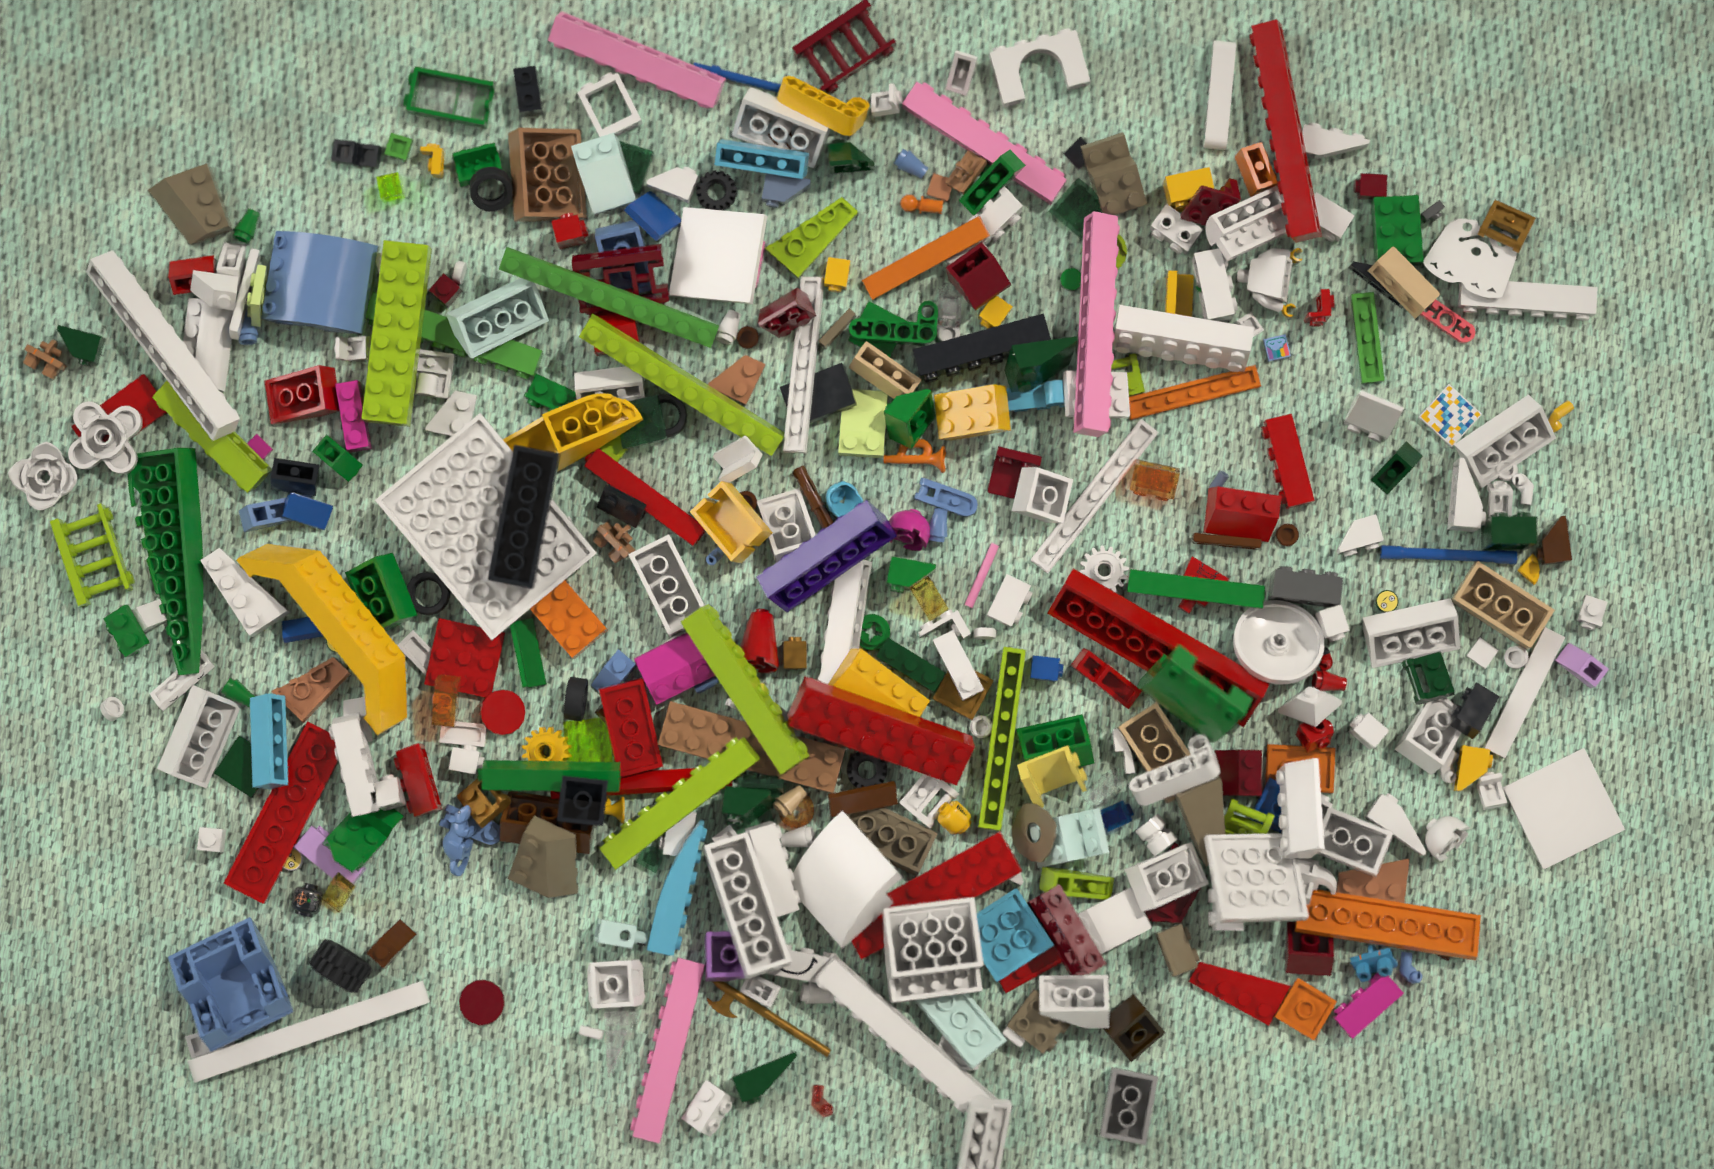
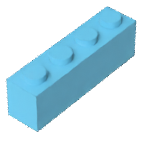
M721 139L717 143L714 165L803 179L807 175L809 153Z
M267 693L250 698L252 785L254 788L262 789L288 785L285 696Z

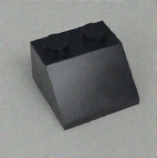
M562 775L557 821L603 826L608 780Z

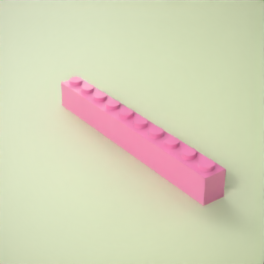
M1095 211L1084 218L1074 433L1100 437L1108 432L1111 425L1109 408L1112 403L1110 387L1113 382L1111 365L1114 360L1112 343L1115 338L1113 322L1116 317L1114 300L1117 295L1115 279L1118 274L1116 258L1119 252L1117 236L1120 226L1118 225V216Z

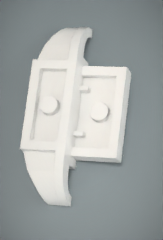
M1297 858L1307 905L1310 904L1312 891L1317 890L1319 884L1327 886L1331 894L1335 895L1337 882L1328 869L1318 865L1319 861Z

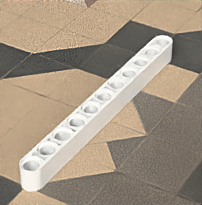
M420 981L188 1060L187 1062L195 1083L430 1003L424 982Z

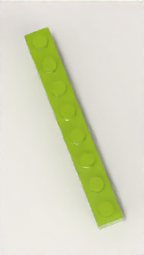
M708 604L700 607L682 620L681 624L779 773L783 774L808 758L809 754L807 753L806 745L797 738L794 728L789 726L788 721L782 715L781 707L772 700L769 695V689L765 684L761 683L755 668L745 659L742 648L736 645L730 630L720 621L717 610Z
M1003 647L978 828L1001 831L1026 654L1025 649Z
M735 737L725 745L728 748L722 754L719 751L708 758L710 763L704 768L700 764L690 772L691 778L687 781L682 778L672 786L675 789L669 795L666 792L655 799L656 805L652 808L647 805L637 813L639 815L638 819L634 822L629 819L620 826L622 830L617 835L611 833L602 840L604 845L599 849L615 870L761 759L745 737L740 740Z

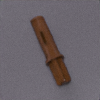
M805 465L796 468L792 473L811 507L810 511L814 512L823 529L834 523L825 507L827 503L822 501Z

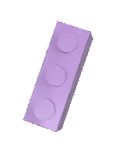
M320 825L318 828L311 826L294 847L343 888L350 890L365 872L366 868L363 866L359 872L355 870L351 873L340 864L334 862L330 850L323 845L324 840L330 833Z

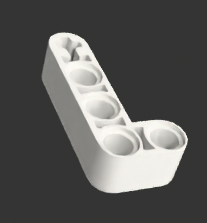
M1205 735L1192 737L1189 741L1190 756L1133 778L1129 783V788L1138 804L1146 806L1215 779L1220 773V768L1208 738Z

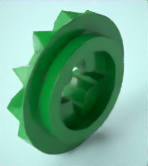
M876 614L865 615L863 619L862 630L871 629L875 622L876 631L882 634V636L874 635L871 642H869V634L866 631H861L860 646L867 650L882 648L886 639L890 637L888 622Z

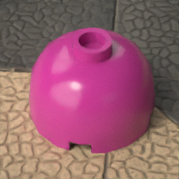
M915 509L896 512L889 519V523L897 535L894 539L906 543L903 548L911 551H921L923 546L924 548L927 547L930 538V526L925 517L921 515V512Z

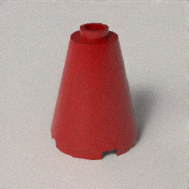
M762 608L756 609L755 612L751 613L739 644L747 662L755 669H759L757 673H773L777 671L779 666L774 617L769 613V610Z

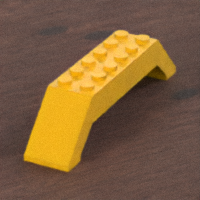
M265 544L240 556L236 560L250 578L258 575L279 580L364 685L366 716L364 719L377 735L407 718L405 655L321 551Z

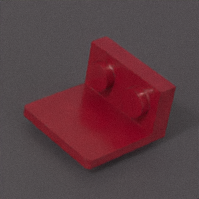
M1229 178L1220 190L1201 185L1180 214L1181 219L1206 226L1207 220L1211 215L1240 202L1241 196L1237 180Z
M998 446L987 492L1015 499L1021 469L1023 467L1039 468L1042 457Z

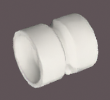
M1156 814L1147 823L1135 830L1142 841L1148 842L1147 848L1153 856H1156L1177 840L1171 829H1165L1166 823L1159 814Z

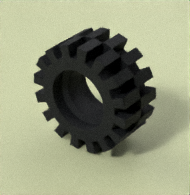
M712 170V173L707 172L704 177L701 176L699 183L697 182L696 195L700 205L705 209L724 211L734 204L737 197L736 185L731 176L725 174L724 171L717 172ZM716 183L721 184L725 188V195L719 200L711 199L708 195L709 187Z
M859 751L853 754L848 761V779L856 788L881 784L887 776L886 761ZM864 761H870L876 767V773L870 779H864L858 773V767Z

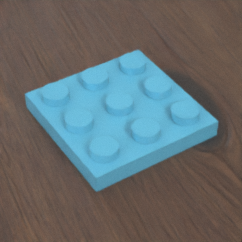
M1017 888L976 913L982 959L996 983L1054 946Z

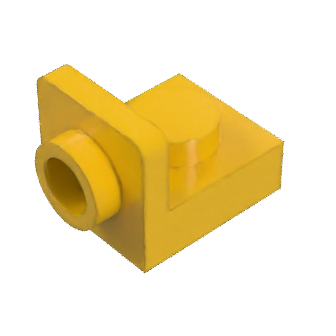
M431 143L427 144L426 147L420 146V152L423 155H433L428 161V171H431V175L434 178H443L445 159L443 148H440L438 144Z

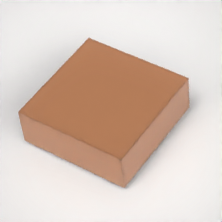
M933 173L927 196L948 202L952 187L946 184L948 178Z

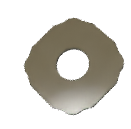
M1025 803L1017 812L1012 827L1013 845L1020 854L1031 862H1044L1050 855L1056 839V822L1050 813L1037 804ZM1031 823H1036L1041 831L1040 839L1036 843L1031 842L1027 835V829Z

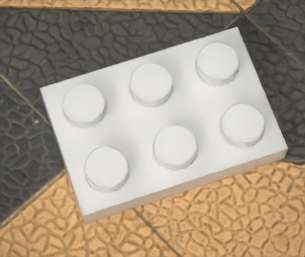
M1077 371L1062 372L1065 417H1074ZM1111 372L1113 382L1110 387L1112 403L1109 408V418L1130 417L1127 372Z

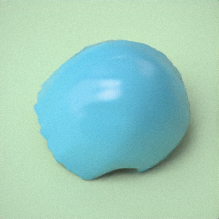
M845 481L833 484L826 493L828 508L838 518L850 512L857 504L863 502L857 489ZM844 496H845L844 504L841 503V502H839V501H841V500L844 498Z

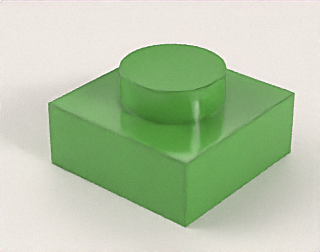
M391 133L384 154L407 162L413 139Z

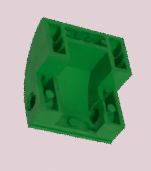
M1178 645L1168 656L1163 654L1138 682V689L1197 733L1205 735L1209 742H1217L1246 714L1252 698L1236 686H1233L1227 694L1192 669L1197 657L1181 645Z

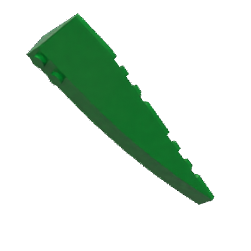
M171 448L137 453V464L131 472L127 473L131 507L137 506L134 499L135 488L140 493V501L143 504L140 506L142 516L135 517L137 527L142 525L144 527L145 537L141 539L143 548L148 552L146 560L156 595L160 596L162 603L159 605L161 614H165L167 617L168 626L165 628L167 635L171 637L173 642L171 650L178 675L197 674L200 667L203 624V564L200 561L203 559L196 449Z

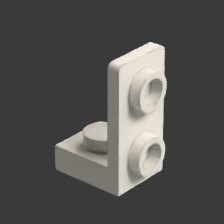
M951 609L941 614V620L933 624L931 620L920 626L921 631L918 632V635L922 637L952 620L954 624L950 625L956 637L961 636L962 639H965L971 635L958 610L953 612Z

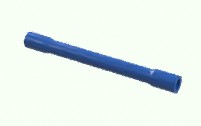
M1380 546V559H1426L1517 564V551Z

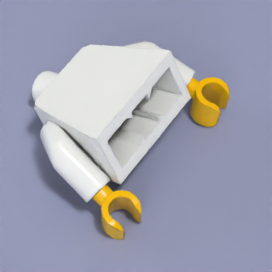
M1271 248L1261 253L1257 258L1251 259L1249 270L1239 269L1237 281L1248 283L1247 290L1252 293L1253 299L1263 307L1276 312L1282 311L1285 317H1292L1293 315L1288 314L1286 309L1288 306L1291 308H1296V306L1291 303L1283 305V302H1287L1292 263L1296 264L1303 260L1295 258L1294 253H1301L1302 250L1295 248L1290 252L1288 249Z

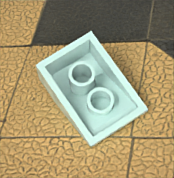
M615 133L571 146L594 215L630 204L636 200L619 138Z

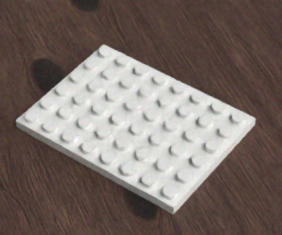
M479 413L375 499V501L489 638L493 640L597 554V552L552 499L535 587L530 589L488 580L513 451L485 417Z

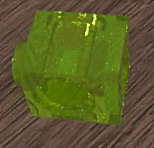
M398 172L376 176L380 198L383 203L405 198L402 179Z

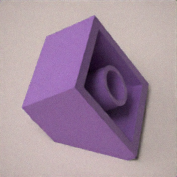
M706 932L704 936L705 981L745 979L730 932Z

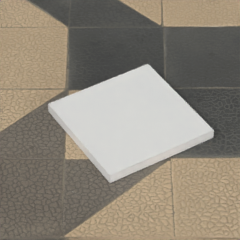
M684 207L669 295L753 304L767 216L765 214Z
M1585 748L1502 787L1543 870L1625 830Z
M1283 833L1205 836L1204 840L1219 923L1299 921L1308 919L1298 859L1284 858V851H1281L1280 848Z

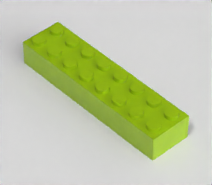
M383 241L362 420L365 422L410 427L432 254V249L429 245Z

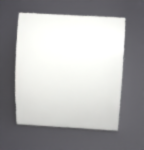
M842 811L825 827L807 849L793 872L795 881L792 882L793 889L798 891L801 902L843 949L882 914L884 908H888L894 903L887 896L886 892L900 881L902 876Z
M974 897L883 909L884 949L890 1003L982 991L979 968L983 966Z

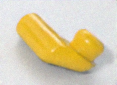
M1566 401L1555 408L1548 421L1554 433L1562 428L1559 420L1574 409L1570 401Z

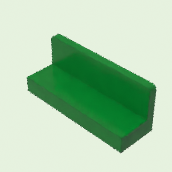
M534 618L514 621L510 625L522 687L528 689L547 685Z

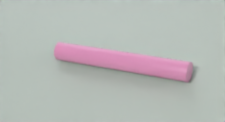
M990 544L964 605L973 608L998 551V545Z

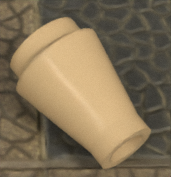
M797 785L795 788L777 797L773 806L784 818L787 815L791 816L807 793L800 785Z

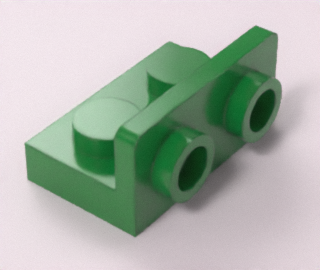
M536 373L524 397L528 399L527 404L537 409L541 405L547 408V412L573 402L576 393Z

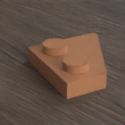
M744 355L710 381L708 385L725 396L747 405L766 364Z

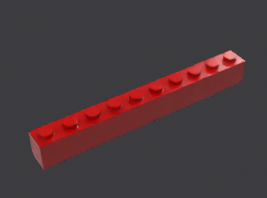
M1278 19L1252 25L1253 33L1250 34V41L1252 47L1256 48V54L1253 57L1256 68L1260 70V75L1257 76L1260 89L1264 91V96L1261 97L1264 110L1268 112V118H1265L1268 131H1271L1272 139H1269L1271 151L1275 152L1276 160H1273L1276 174L1279 173L1280 176L1277 186L1280 195L1283 194L1284 198L1281 207L1284 216H1287L1288 224H1285L1286 233L1295 243L1322 237L1283 27Z

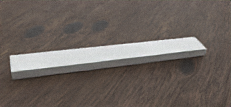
M801 276L800 290L807 293L816 317L812 318L808 324L795 329L783 452L807 453L825 280L823 277Z
M1140 419L1066 513L1064 522L1059 523L1030 561L1047 574L1051 571L1157 436L1158 431Z

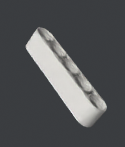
M1213 40V55L1211 56L1210 67L1211 77L1209 78L1208 89L1209 99L1207 100L1206 111L1207 121L1205 122L1204 133L1205 143L1203 148L1226 150L1236 42Z

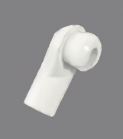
M1515 474L1512 482L1521 492L1520 504L1532 505L1533 483L1524 474Z
M1454 750L1450 752L1444 765L1439 768L1440 776L1446 783H1453L1457 778L1453 763L1459 757V754Z

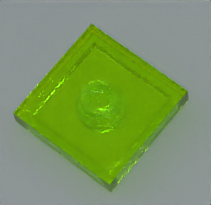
M600 718L563 722L564 737L568 736L569 738L566 741L567 745H572V748L568 749V753L572 754V757L567 758V761L613 762L607 726Z

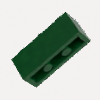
M889 637L876 656L883 663L932 693L936 691L946 675L944 671Z

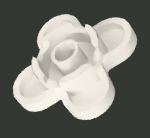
M83 402L78 405L74 411L73 419L75 425L81 431V437L73 442L69 448L68 456L70 462L79 469L88 470L104 461L109 469L115 473L126 474L131 472L135 468L138 458L129 440L141 430L143 423L141 414L130 406L119 407L107 415L103 408L94 402ZM108 434L109 440L104 442L103 437Z

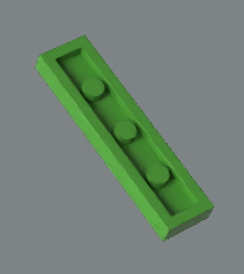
M1374 292L1351 294L1361 384L1384 382Z

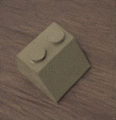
M1180 923L1155 933L1171 976L1175 977L1198 967L1196 962L1200 961L1196 949H1191L1188 942L1192 938L1187 926L1183 927Z

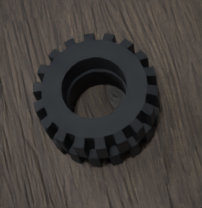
M329 939L322 941L309 961L310 966L317 973L351 993H358L372 971V968L365 960Z

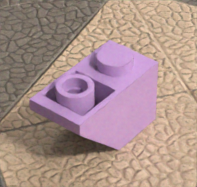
M1568 643L1554 660L1590 689L1596 687L1609 670L1592 655L1571 643Z

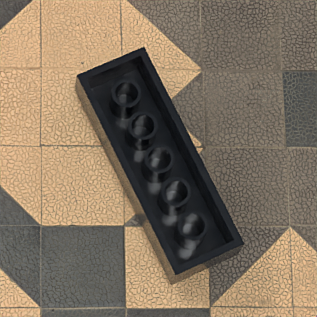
M1043 313L913 349L912 356L918 377L922 379L921 381L924 380L925 383L937 381L938 376L944 374L947 377L959 375V371L968 368V371H974L982 368L981 365L989 362L990 365L1000 364L1004 358L1009 356L1012 345L1051 340Z
M514 445L488 580L530 589L535 587L561 456L560 453Z

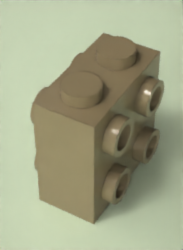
M1033 989L1006 1026L1044 1054L1045 1051L1051 1052L1057 1044L1055 1040L1060 1032L1064 1034L1071 1024L1040 1015L1039 992Z

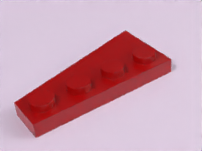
M1203 962L1197 964L1198 967L1195 968L1188 981L1268 1026L1290 988V985Z

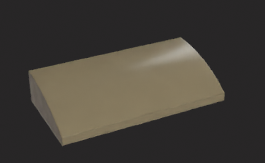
M884 807L846 814L891 865L916 877L918 876L938 834L937 832Z

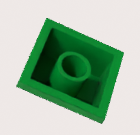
M924 389L899 395L891 403L887 404L884 415L889 439L910 449L914 447L936 417L931 390Z
M891 556L887 587H891V592L903 594L904 590L912 589L935 573L936 564Z

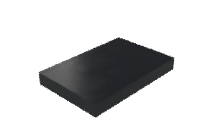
M843 363L815 373L810 423L857 405ZM790 383L780 387L786 408L788 405Z

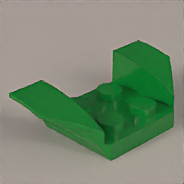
M380 808L379 811L353 817L350 812L324 840L323 845L330 850L334 862L340 864L351 873L355 870L359 872L385 843L393 828L404 815L395 809L384 811Z

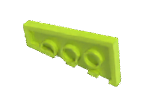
M841 197L809 220L801 223L800 226L791 232L783 235L773 244L771 243L765 247V250L799 279L855 218L858 211Z

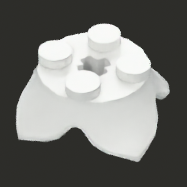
M49 442L37 445L32 450L30 458L19 460L8 472L12 484L26 494L27 502L36 510H45L55 505L62 496L73 490L77 482L75 468L67 463L61 451ZM45 472H48V475H50V480H47V483L41 479Z

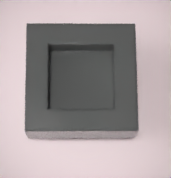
M1438 200L1422 212L1420 218L1423 223L1429 220L1433 223L1442 216L1441 211L1445 206Z

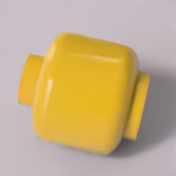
M958 801L945 802L938 809V823L950 834H962L971 825V813Z

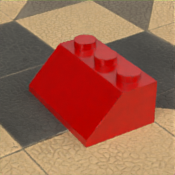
M1220 486L1208 488L1203 533L1262 539V542H1269L1279 519L1281 496Z
M416 743L395 751L397 757H394V763L397 771L401 770L403 779H400L403 792L408 793L409 800L406 801L409 814L413 813L414 817H420L443 810L424 744Z

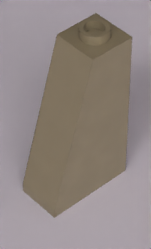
M1219 776L1174 795L1197 854L1206 866L1209 865L1204 840L1205 836L1225 835L1222 781Z

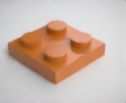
M1296 978L1274 1017L1314 1041L1337 1001L1303 980Z

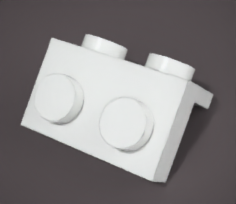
M705 1080L681 1119L699 1132L711 1137L718 1130L725 1114L731 1110L735 1098L708 1080Z

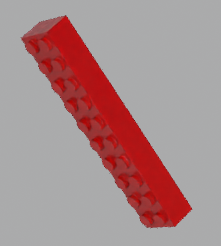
M1074 568L1047 612L1050 616L1147 672L1163 654L1168 656L1178 645H1181L1197 657L1192 669L1227 694L1233 686H1236L1252 698L1246 714L1237 723L1242 727H1245L1270 683L1251 675L1242 665Z

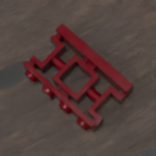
M662 244L572 256V269L576 273L592 278L590 269L603 267L604 279L596 280L611 285L609 273L630 271L633 288L622 290L663 305L669 302L668 283L656 285L654 267L664 266ZM648 261L649 273L636 274L635 263ZM650 282L652 293L639 294L638 283ZM578 299L580 313L592 315L606 310Z

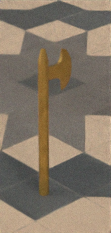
M712 981L718 989L724 992L719 1001L715 1002L707 998L709 1005L719 1014L736 1018L737 1016L730 1011V1005L735 999L826 1057L829 1055L832 1049L724 981Z

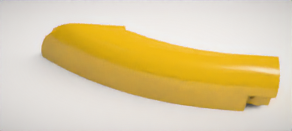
M593 394L542 414V417L503 440L512 451L514 445L560 453L558 471L617 438L641 422L643 418L637 408L626 399L614 397L612 394Z

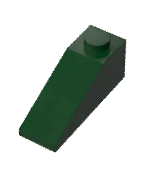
M795 1051L733 1076L732 1079L741 1102L747 1101L748 1105L760 1101V1096L770 1088L798 1056L797 1052Z

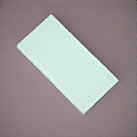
M969 994L914 1000L971 1070L1007 1042L1004 1035Z

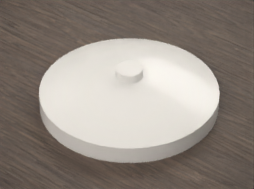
M1279 600L1264 601L1263 609L1249 608L1238 620L1233 635V647L1240 664L1254 677L1272 684H1292L1307 678L1318 667L1325 646L1324 635L1316 619L1302 607Z

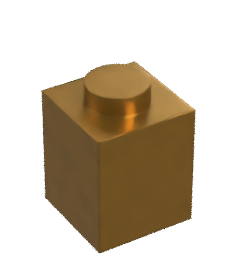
M788 637V641H784V669H807V642L802 641V637Z

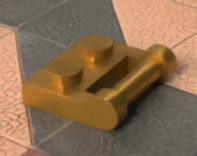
M1494 200L1477 235L1483 238L1487 236L1513 248V251L1519 253L1536 217ZM1492 224L1519 237L1517 240L1489 228V226Z
M477 776V779L456 797L463 806L469 805L471 808L470 815L481 828H484L511 804V799L507 794H503L501 790H489L496 798V803L492 805L481 791L482 782H478Z

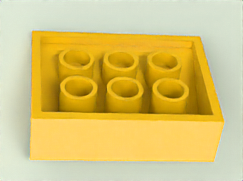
M861 648L850 649L828 683L829 685L918 717L921 716L930 702L928 698Z

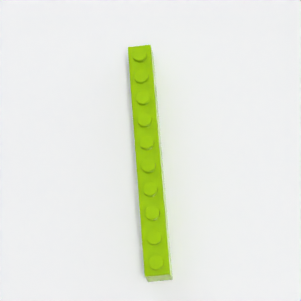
M592 314L581 331L579 337L736 435L740 437L747 436L757 448L770 456L773 455L784 438L785 432L598 316Z

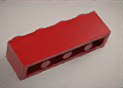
M1292 413L1265 420L1261 431L1264 440L1268 439L1270 448H1267L1269 460L1274 461L1276 469L1273 470V477L1275 483H1280L1281 491L1278 492V495L1281 496V505L1285 504L1286 509L1313 503L1315 499Z

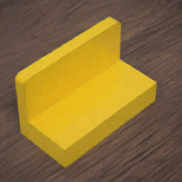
M1168 270L1165 313L1192 317L1193 275L1177 274V271Z

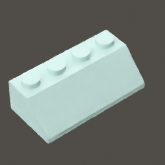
M519 278L446 313L453 334L470 358H474L549 321L536 284L523 278Z

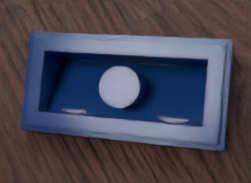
M290 493L286 497L282 517L325 530L333 506Z

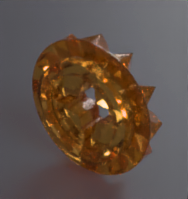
M806 795L799 803V807L806 809V811L800 812L797 820H795L794 813L791 816L787 815L785 818L779 814L782 822L792 828L807 825L812 820L815 811L810 797Z

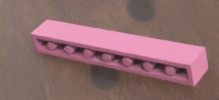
M562 11L555 17L548 41L552 42L559 49L567 48L574 51V54L579 57L592 58L598 65L614 67L618 73L636 76V80L640 82L653 83L662 91L670 90L675 92L678 97L697 101V104L704 108H713L717 104L726 78Z
M915 83L902 103L903 109L967 151L970 150L977 156L985 159L990 166L1000 155L1011 149L1026 165L1013 181L1052 205L1066 184L1067 179L1064 178L1065 174L1056 168L1050 169L1045 165L1046 162L1038 156L1033 158L1026 153L1027 149L1018 143L1013 145L1002 132L998 131L995 133L990 130L988 123L981 119L975 120L971 117V113L963 107L958 109L952 105L953 101L947 96H938L927 83Z
M678 958L677 962H672L670 975H673L672 983H667L664 997H668L666 1006H661L658 1019L662 1020L660 1029H655L653 1041L656 1042L655 1050H650L647 1063L651 1064L649 1073H644L641 1086H645L644 1094L638 1096L636 1108L639 1109L638 1117H633L630 1130L634 1131L633 1137L656 1143L661 1142L705 968L703 963Z

